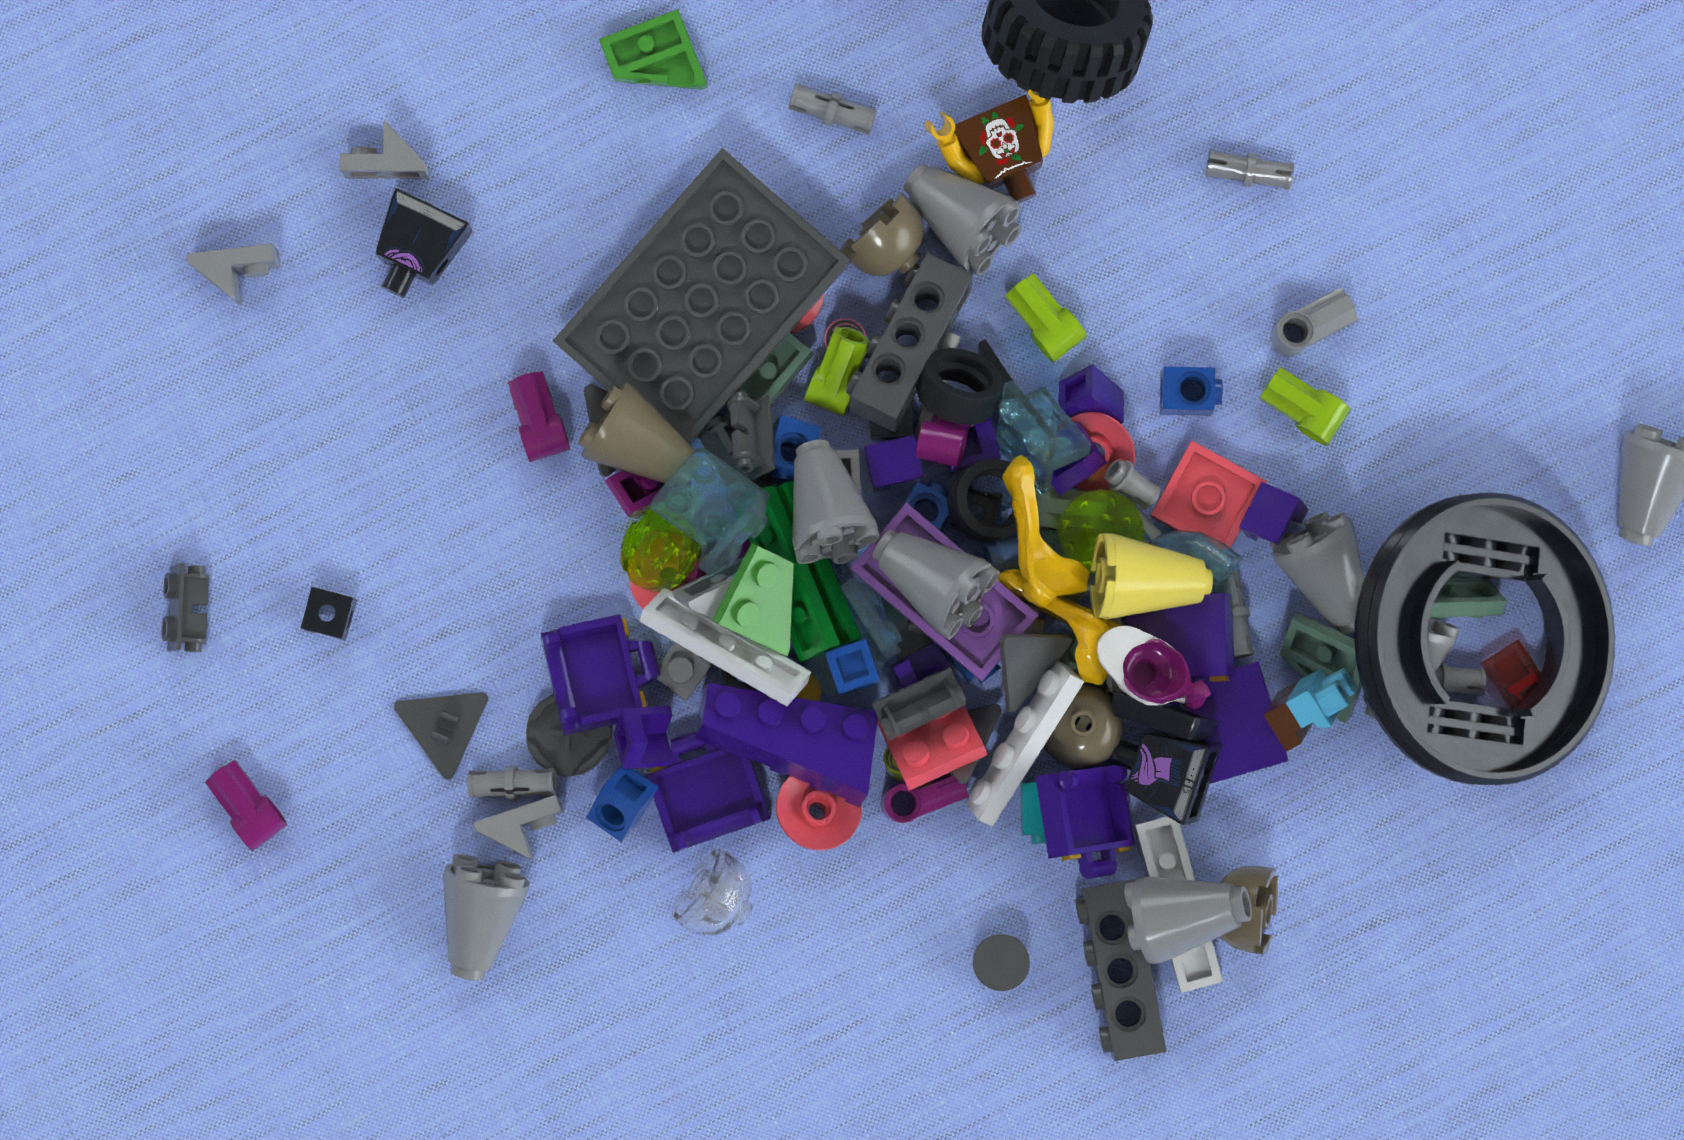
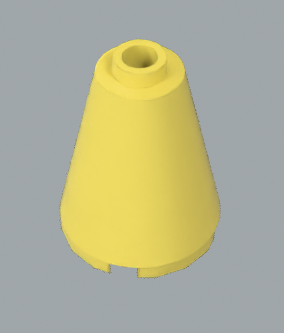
M1110 532L1099 534L1096 538L1091 560V571H1096L1095 585H1090L1091 609L1095 618L1106 620L1198 604L1203 601L1204 595H1210L1212 591L1213 573L1211 569H1206L1205 562L1202 559Z

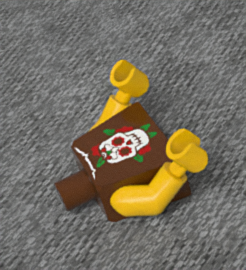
M1029 89L1027 93L1031 97L1030 100H1028L1025 94L957 124L954 123L950 116L941 111L940 115L944 118V125L937 131H935L931 122L928 120L925 122L924 126L927 132L938 139L937 145L948 167L959 176L991 189L1005 184L1009 195L1018 201V204L1037 195L1028 174L1042 168L1043 158L1050 152L1054 129L1051 102L1048 99L1039 97L1038 92Z

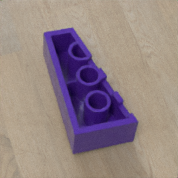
M708 683L701 697L696 739L748 760L750 758L769 766L771 771L783 776L788 774L809 783V787L823 793L828 791L846 799L845 802L860 807L869 792L878 717L876 712L872 710L801 698H794L788 706H785L760 691Z

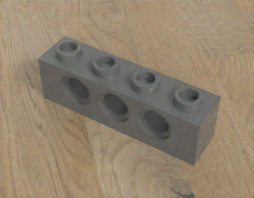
M929 253L926 254L921 265L915 264L909 270L904 282V286L908 288L901 301L895 298L885 317V322L889 323L882 337L877 334L874 336L865 355L866 358L870 359L863 373L857 370L848 384L846 394L850 395L851 412L896 433L917 393L916 388L926 361L933 352L940 350L972 290V273ZM923 299H929L934 301L937 307L930 311H924L919 309L916 303ZM902 335H912L919 342L914 346L905 347L900 345L897 339ZM889 370L898 374L899 379L893 383H885L879 380L877 375Z
M1135 879L1081 889L1082 898L1075 899L1079 924L1087 923L1090 936L1089 941H1083L1087 967L1095 966L1098 983L1091 984L1095 1010L1103 1009L1106 1026L1099 1027L1103 1053L1111 1052L1112 1060L1114 1061L1167 1052L1151 965L1146 961L1142 950L1134 951L1131 948L1128 938V926L1134 924L1132 909L1128 907L1125 899L1124 888L1126 883L1134 882ZM1115 915L1121 920L1123 931L1117 939L1110 941L1101 935L1099 926L1104 917ZM1116 958L1125 959L1131 967L1129 978L1122 983L1113 982L1107 973L1109 963ZM1124 1001H1132L1139 1010L1138 1019L1129 1026L1119 1024L1115 1016L1117 1006Z

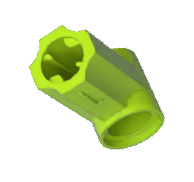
M1034 273L1016 284L1004 297L1032 331L1030 333L1032 339L1052 363L1056 362L1087 337L1085 330L1075 316L1066 307H1060Z
M850 327L835 328L821 366L818 365L804 398L805 402L839 416H845L850 405V395L846 394L848 384L854 373L861 368L870 342L862 332Z
M1281 367L1278 368L1259 397L1261 401L1296 423L1295 426L1303 434L1325 446L1329 445L1351 411V408L1338 397L1322 389L1315 390Z

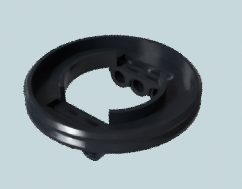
M1492 492L1474 493L1444 498L1425 506L1403 521L1389 535L1374 557L1362 584L1355 617L1354 643L1359 679L1366 700L1382 730L1406 757L1430 773L1450 781L1473 785L1514 784L1541 775L1558 765L1576 749L1593 727L1608 694L1615 660L1616 637L1614 616L1607 587L1598 565L1578 535L1564 521L1539 504L1522 497ZM1453 574L1483 575L1484 579H1509L1526 582L1539 603L1546 627L1545 661L1533 690L1515 709L1449 701L1450 697L1442 688L1435 675L1428 650L1429 617L1439 591Z

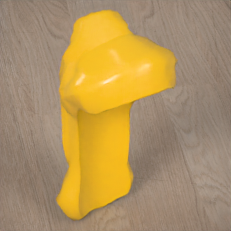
M1023 455L1014 457L1002 478L1012 496L1011 504L1016 518L1018 565L1022 575L1023 596L1032 604L1042 608L1052 603L1057 596L1087 591L1090 571L1077 560L1061 557L1042 539L1039 532V515L1034 488L1035 475L1033 466Z
M1019 569L1005 570L1000 573L998 581L1021 601L1036 606L1023 596L1022 575ZM1057 596L1052 603L1042 608L1039 607L1040 611L1067 623L1072 628L1078 641L1075 659L1080 678L1087 683L1102 685L1108 673L1098 659V640L1106 631L1123 625L1110 619L1095 618L1092 609L1077 604L1064 596Z

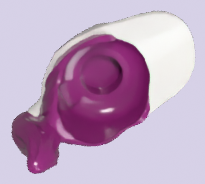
M1117 626L1106 631L1098 640L1097 655L1103 668L1115 680L1122 691L1145 705L1157 706L1177 701L1191 710H1196L1204 704L1206 697L1211 694L1207 684L1202 680L1192 683L1184 656L1171 645L1135 627Z

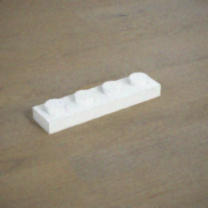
M663 588L642 611L639 622L785 706H788L808 683L811 671L780 653L713 621V618L690 610L677 601L673 593L666 588Z
M1057 661L1051 670L1046 671L1042 675L1038 683L1037 692L1031 702L1018 713L1012 732L1007 740L996 748L988 770L983 778L978 779L970 790L969 800L966 805L978 820L991 827L994 826L1084 683L1077 673L1066 664Z
M1163 817L1134 825L1148 877L1195 881L1179 823L1169 817ZM1212 940L1171 959L1180 993L1223 982Z

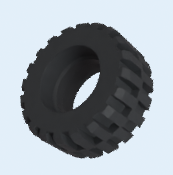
M989 0L982 24L981 37L986 53L993 65H999L1000 73L1008 80L1012 78L1017 81V86L1027 92L1031 89L1038 92L1039 97L1048 100L1051 97L1062 99L1063 103H1075L1077 100H1083L1084 103H1092L1098 101L1101 96L1107 99L1116 95L1133 81L1151 32L1153 15L1148 0Z

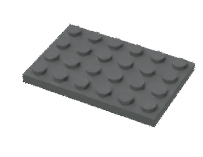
M722 148L553 339V342L607 390L613 384L621 388L625 382L634 386L691 445L707 427L709 422L725 407L731 399V395L740 390L851 264V260Z

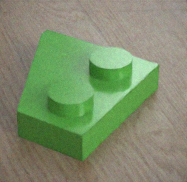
M678 9L599 39L615 82L699 90L708 88Z
M752 542L713 621L787 656L790 651L794 563Z

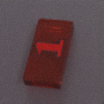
M1519 639L1480 663L1510 709H1515L1526 699L1541 674Z

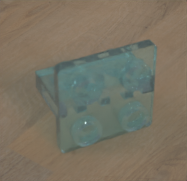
M1014 381L1004 384L1002 400L999 405L998 427L995 432L998 446L1003 453L1009 454L1012 459L1019 455L1026 457L1034 469V487L1040 494L1050 491L1053 471L1089 456L1091 443L1045 387L1024 395Z

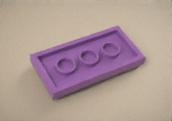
M908 503L900 509L879 534L881 539L887 531L892 529L897 533L906 532L964 552ZM879 540L870 544L850 567L853 573L981 682L1001 660L1000 638L1004 634H1023L1038 617L1036 612L997 580L993 588L989 592L984 593L979 602L984 608L975 624L970 628L963 624L955 636L948 640L936 633L879 568V562L872 557Z

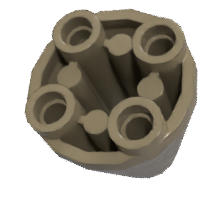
M625 382L619 388L613 384L600 404L601 408L605 409L606 412L598 425L590 421L577 442L579 443L578 445L584 448L581 456L589 461L671 486L676 483L684 487L696 470L701 458L693 454L694 448L634 386Z

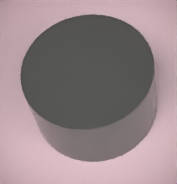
M997 934L985 938L977 946L972 964L976 977L983 985L996 991H1008L1016 988L1024 981L1029 971L1030 959L1025 946L1018 939L1009 935Z

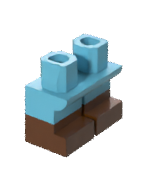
M1345 668L1327 677L1319 669L1278 691L1265 711L1264 717L1287 752L1302 743L1312 723L1319 728H1330L1340 710L1349 706L1351 702L1349 697L1356 693L1357 687Z

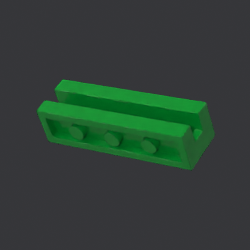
M791 481L777 488L775 485L764 487L735 503V507L750 543L753 542L794 563L790 640L801 663L825 656V652L852 644L862 638L829 558L819 559L808 564H799L797 562L792 542L794 481Z

